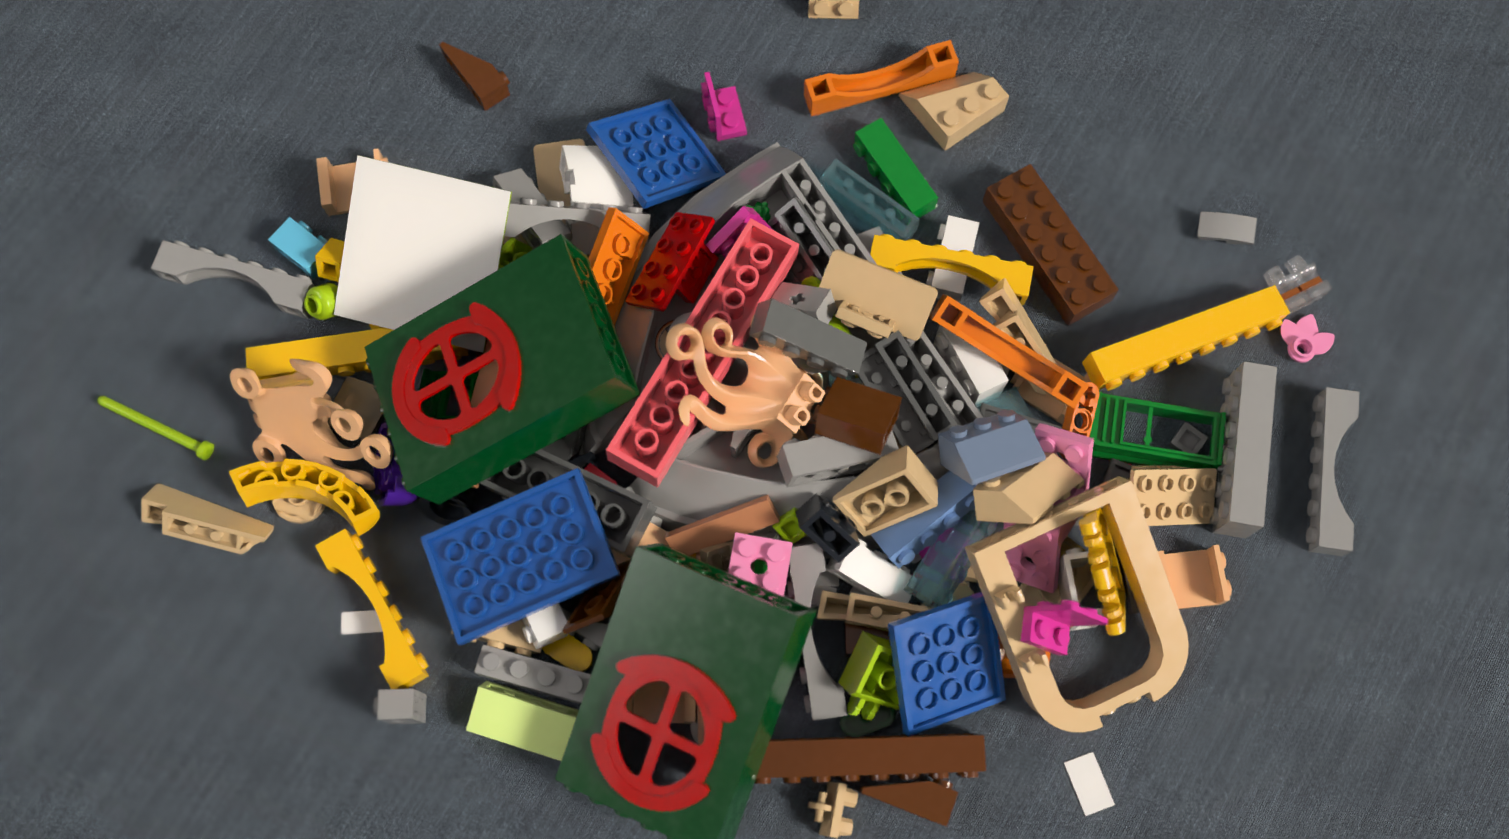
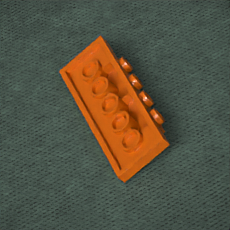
M608 207L589 256V262L615 326L650 233L617 208Z

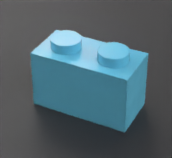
M289 217L268 241L280 254L315 280L318 276L315 255L328 241L321 235L317 238L312 235L313 230L300 220L297 223Z

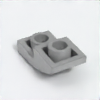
M1200 212L1197 237L1199 240L1226 241L1227 244L1254 245L1257 218L1227 213Z

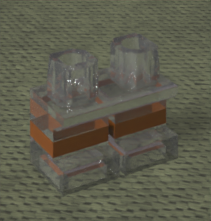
M1300 255L1291 258L1284 264L1290 272L1289 275L1285 276L1279 265L1269 269L1264 274L1269 287L1276 286L1290 314L1323 298L1332 289L1327 279L1322 281L1317 274L1316 264L1313 262L1308 265Z

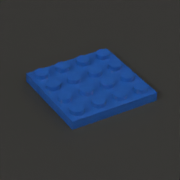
M671 99L590 122L586 128L588 134L643 209L708 187L726 175V172Z
M982 592L888 623L902 729L906 735L917 734L1006 700L998 632Z

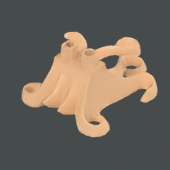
M753 315L752 320H751V323H750V328H751V325H752V322H753L754 315ZM717 317L709 319L704 324L701 335L696 328L686 323L673 326L666 338V347L669 355L679 361L693 360L696 374L703 387L715 400L726 406L725 413L718 414L709 409L696 396L686 395L679 405L680 419L685 426H689L690 412H692L705 426L712 430H762V432L753 436L747 450L751 463L759 468H768L778 462L776 456L782 445L792 440V436L800 441L809 440L801 426H805L807 423L816 424V421L812 420L811 408L814 403L820 402L825 394L821 373L810 374L804 369L798 368L790 357L782 353L783 350L776 347H766L759 344L758 349L752 350L732 345L733 332L730 325L725 320ZM716 329H721L725 333L726 339L721 346H718L714 340V331ZM681 335H686L690 339L691 346L687 352H682L678 348V338ZM705 349L717 356L741 358L746 361L748 365L746 381L742 385L733 387L721 384L714 379L707 369ZM765 443H769L771 446L770 456L767 459L760 458L758 455L760 447Z
M290 359L291 366L297 371L296 373L259 380L255 372L249 368H236L231 371L230 381L234 390L241 397L247 398L251 410L255 412L253 414L254 421L262 429L261 434L252 445L259 461H264L265 463L282 462L286 459V453L281 444H284L306 461L331 467L343 473L352 482L361 484L362 488L366 490L375 489L374 477L369 472L337 466L330 458L341 461H355L364 457L372 466L384 469L389 466L393 458L392 444L381 434H372L365 437L355 448L346 447L338 441L327 422L329 417L331 418L334 430L342 438L351 441L357 440L360 437L363 420L356 411L343 409L339 404L332 402L331 396L326 393L332 383L331 373L326 367L314 361ZM370 446L375 447L380 452L381 457L373 453ZM268 449L273 453L274 458L271 456Z

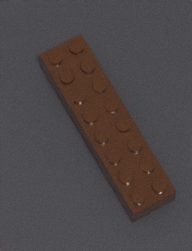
M954 733L911 736L886 735L770 739L754 784L771 783V778H782L783 783H800L801 777H811L813 782H830V776H840L842 781H860V775H869V778H872V780H890L889 774H898V777L901 779L912 780L919 779V774L927 773V776L932 779L949 778V773L955 772L956 776L961 778L978 777V772H986L984 735L978 733Z

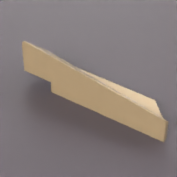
M1003 278L979 299L981 305L997 321L993 325L1057 365L1006 278ZM1029 382L1036 393L1046 395L1047 392Z
M156 484L141 499V521L162 524V534L241 555L257 543H263L274 530V526L163 484Z
M822 590L817 619L845 620V623L889 631L888 623L932 608L856 593L845 595Z

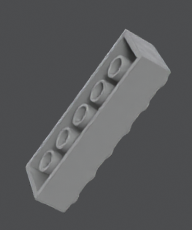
M1244 361L1223 381L1222 394H1225V404H1222L1220 413L1226 412L1222 465L1216 469L1218 471V479L1214 494L1216 498L1213 516L1210 518V524H1213V533L1246 539L1264 527L1277 367Z

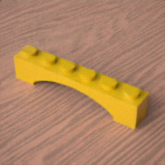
M888 234L874 235L870 255L877 265L896 273L919 268L949 270L973 278L990 289L1000 280L1006 278L1021 305L1025 304L1029 296L1034 266H1029L1023 261L1015 260L1009 262L1000 260L999 257L993 255L984 257L974 255L973 252L968 250L954 251L947 249L943 245L929 246L913 239L899 240Z
M343 529L315 545L327 569L334 574L342 572L352 578L373 604L382 626L385 642L384 664L379 667L390 688L408 689L429 677L425 670L429 665L421 652L416 653L412 645L416 641L408 628L403 629L399 621L403 617L395 604L390 605L386 597L390 593L382 580L377 581L374 575L377 569L369 556L364 557L361 551L364 545L357 533L352 534L348 530Z

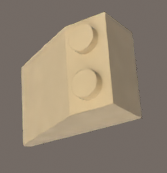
M906 445L882 456L833 496L832 501L845 516H848L856 524L858 531L865 537L937 507L938 482L909 446Z

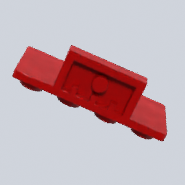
M676 212L669 221V225L661 239L657 242L650 258L645 263L638 279L631 287L625 302L628 305L664 312L676 293L686 303L693 304L719 259L704 244L715 223L714 218L711 216Z

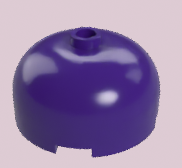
M384 422L381 425L378 434L383 435L391 442L393 451L395 453L393 442L390 440L387 434V422ZM377 450L375 454L381 457L380 452ZM394 453L392 461L386 468L379 469L373 466L374 492L381 495V499L378 502L380 506H404L413 503L420 497L408 492L403 487L401 481L403 476L400 466L394 458Z

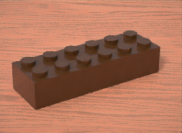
M1031 164L986 188L982 200L1022 260L1027 265L1034 266L1033 276L1067 326L1113 300L1119 291L1118 287Z

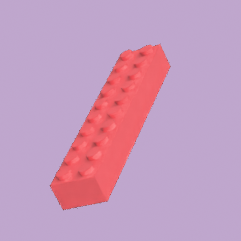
M750 218L685 323L696 328L701 335L702 328L709 319L715 317L723 319L732 329V345L743 347L749 338L750 323L758 303L772 298L797 259L799 244ZM716 329L714 331V340L718 346H721L726 339L725 333L721 329ZM681 335L678 338L677 345L682 352H687L691 346L690 339L686 335ZM705 349L707 369L714 379L722 383L736 358L717 356ZM667 351L606 449L607 459L610 462L657 488L699 421L690 412L689 426L683 424L679 415L681 400L684 396L691 394L708 406L712 399V396L698 379L693 360H675Z

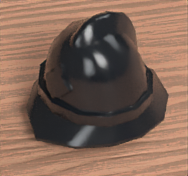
M471 487L439 505L420 497L418 509L427 518L439 524L449 525L474 514L472 510L473 502L476 499V490Z

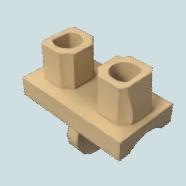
M828 782L826 793L819 791L817 803L809 802L808 808L816 809L814 821L821 822L819 835L838 838V835L852 834L853 820L842 818L843 806L855 808L858 792L847 788V784Z

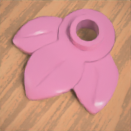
M1312 314L1301 318L1296 324L1285 319L1280 328L1281 337L1288 344L1287 351L1289 356L1299 363L1308 362L1314 355L1325 354L1333 345L1335 335L1331 333H1318L1317 323ZM1297 347H1301L1304 350V354L1300 353Z

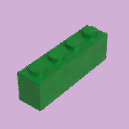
M882 118L855 132L853 148L856 154L865 159L870 174L873 177L877 176L881 182L884 194L887 197L891 196L896 203V210L901 217H905L911 223L936 208L938 196Z

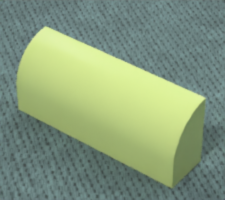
M485 681L478 687L466 731L561 761L579 710Z

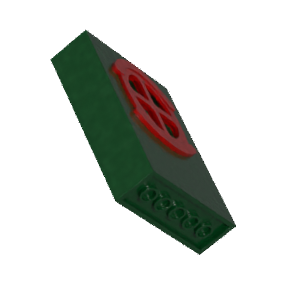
M562 234L364 347L367 355L366 363L374 378L373 387L378 393L381 402L380 411L386 419L388 425L387 434L393 442L395 449L394 458L400 466L403 476L401 479L403 487L408 492L438 505L641 395L586 254ZM473 333L489 339L492 346L490 351L462 367L458 366L451 345L452 338L460 334ZM440 346L448 369L447 374L425 388L415 391L414 383L419 367L426 356L433 349ZM497 361L498 374L491 391L478 406L473 408L464 385V379L491 362ZM452 385L461 409L460 415L457 418L438 420L426 416L421 410V403Z
M661 543L636 546L555 780L563 783L564 787L569 791L581 792L589 796V800L595 804L606 805L614 809V812L621 817L632 818L640 822V826L646 830L658 831L666 835V839H734L817 610ZM661 680L669 684L670 691L658 723H652L626 709L628 699L637 689L649 682ZM682 691H686L694 697L702 712L705 728L702 745L696 744L670 730V723ZM620 722H625L642 730L652 738L639 775L629 770L620 753L618 744V725ZM664 743H669L696 758L694 768L680 781L664 786L652 782V773Z

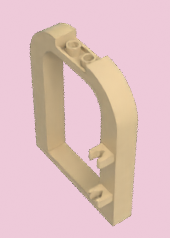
M1120 476L1055 505L1052 511L1035 524L1016 523L965 547L1021 693L1028 705L1048 723L1069 732H1088L1103 727L1099 716L1112 714L1116 711V708L1126 703H1134L1140 700L1142 695L1155 702L1167 694L1181 677L1188 657L1187 631L1131 480ZM1101 507L1147 630L1150 652L1143 667L1134 674L1084 698L1066 700L1059 693L1046 653L1040 648L1021 642L1024 606H1026L1024 603L1025 599L1017 585L1005 551Z

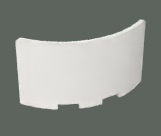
M562 145L559 169L563 180L564 193L570 194L571 206H574V202L591 203L590 208H601V204L617 205L618 210L627 211V206H634L633 194L598 146ZM566 219L565 225L570 227L573 236L571 243L590 255L600 228L587 222Z

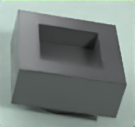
M1185 422L1168 446L1176 451L1197 454L1208 437Z

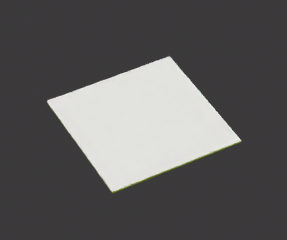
M357 155L334 315L395 330L499 270L512 192ZM466 333L451 339V345L484 353L486 337L482 335Z

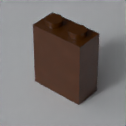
M836 377L832 387L827 386L825 389V394L822 398L823 404H817L814 410L812 420L816 421L815 434L881 455L898 419L902 397Z

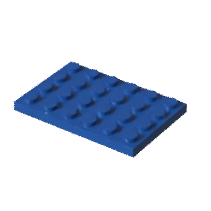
M578 468L420 537L458 645L466 644L621 576L581 470Z

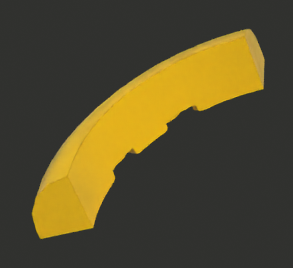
M284 459L282 462L270 463L259 461L228 471L247 508L261 502L281 498L311 500L323 504L343 516L354 528L358 536L369 531L380 518L378 508L363 488L346 478L343 473L316 462L298 459Z

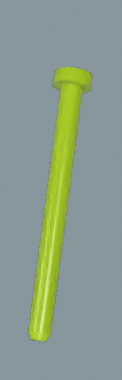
M100 396L97 399L100 406L195 451L196 456L204 461L209 459L214 451V444L209 441L201 443L107 396Z

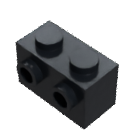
M816 493L796 511L799 528L838 563L860 545L856 533L858 529L856 524L848 516L843 518L830 499L826 498L824 500Z

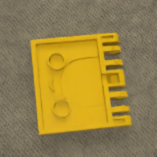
M1100 507L1083 515V518L1079 520V526L1083 535L1084 545L1089 549L1088 561L1090 564H1093L1091 566V573L1095 588L1099 590L1097 591L1099 602L1103 603L1102 615L1108 618V624L1105 625L1107 634L1114 636L1125 632L1126 592L1112 537Z

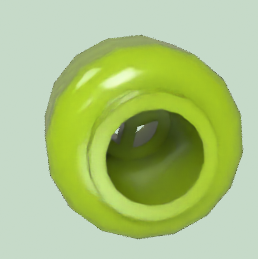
M326 283L309 289L304 300L306 311L317 320L337 317V315H334L338 286L334 283Z

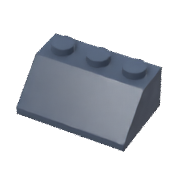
M1001 410L996 415L987 418H977L972 423L963 426H953L948 431L938 434L940 465L972 486L1046 460L1045 453L1028 420L1013 410Z

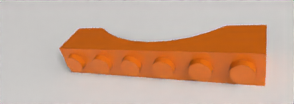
M951 40L926 46L900 62L875 71L851 75L827 73L805 79L804 97L812 117L953 78L956 75L959 60Z
M943 294L928 317L1072 408H1075L1089 386L1086 382L1012 338L948 295Z

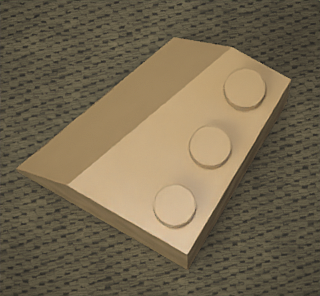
M976 72L901 92L898 95L944 151L1002 113L1009 98L1006 91L993 77Z
M1044 452L1046 458L1044 461L976 484L973 494L977 521L1035 524L1054 509V503L1057 500H1066L1070 497L1071 489H1080L1084 486V479L1056 454Z

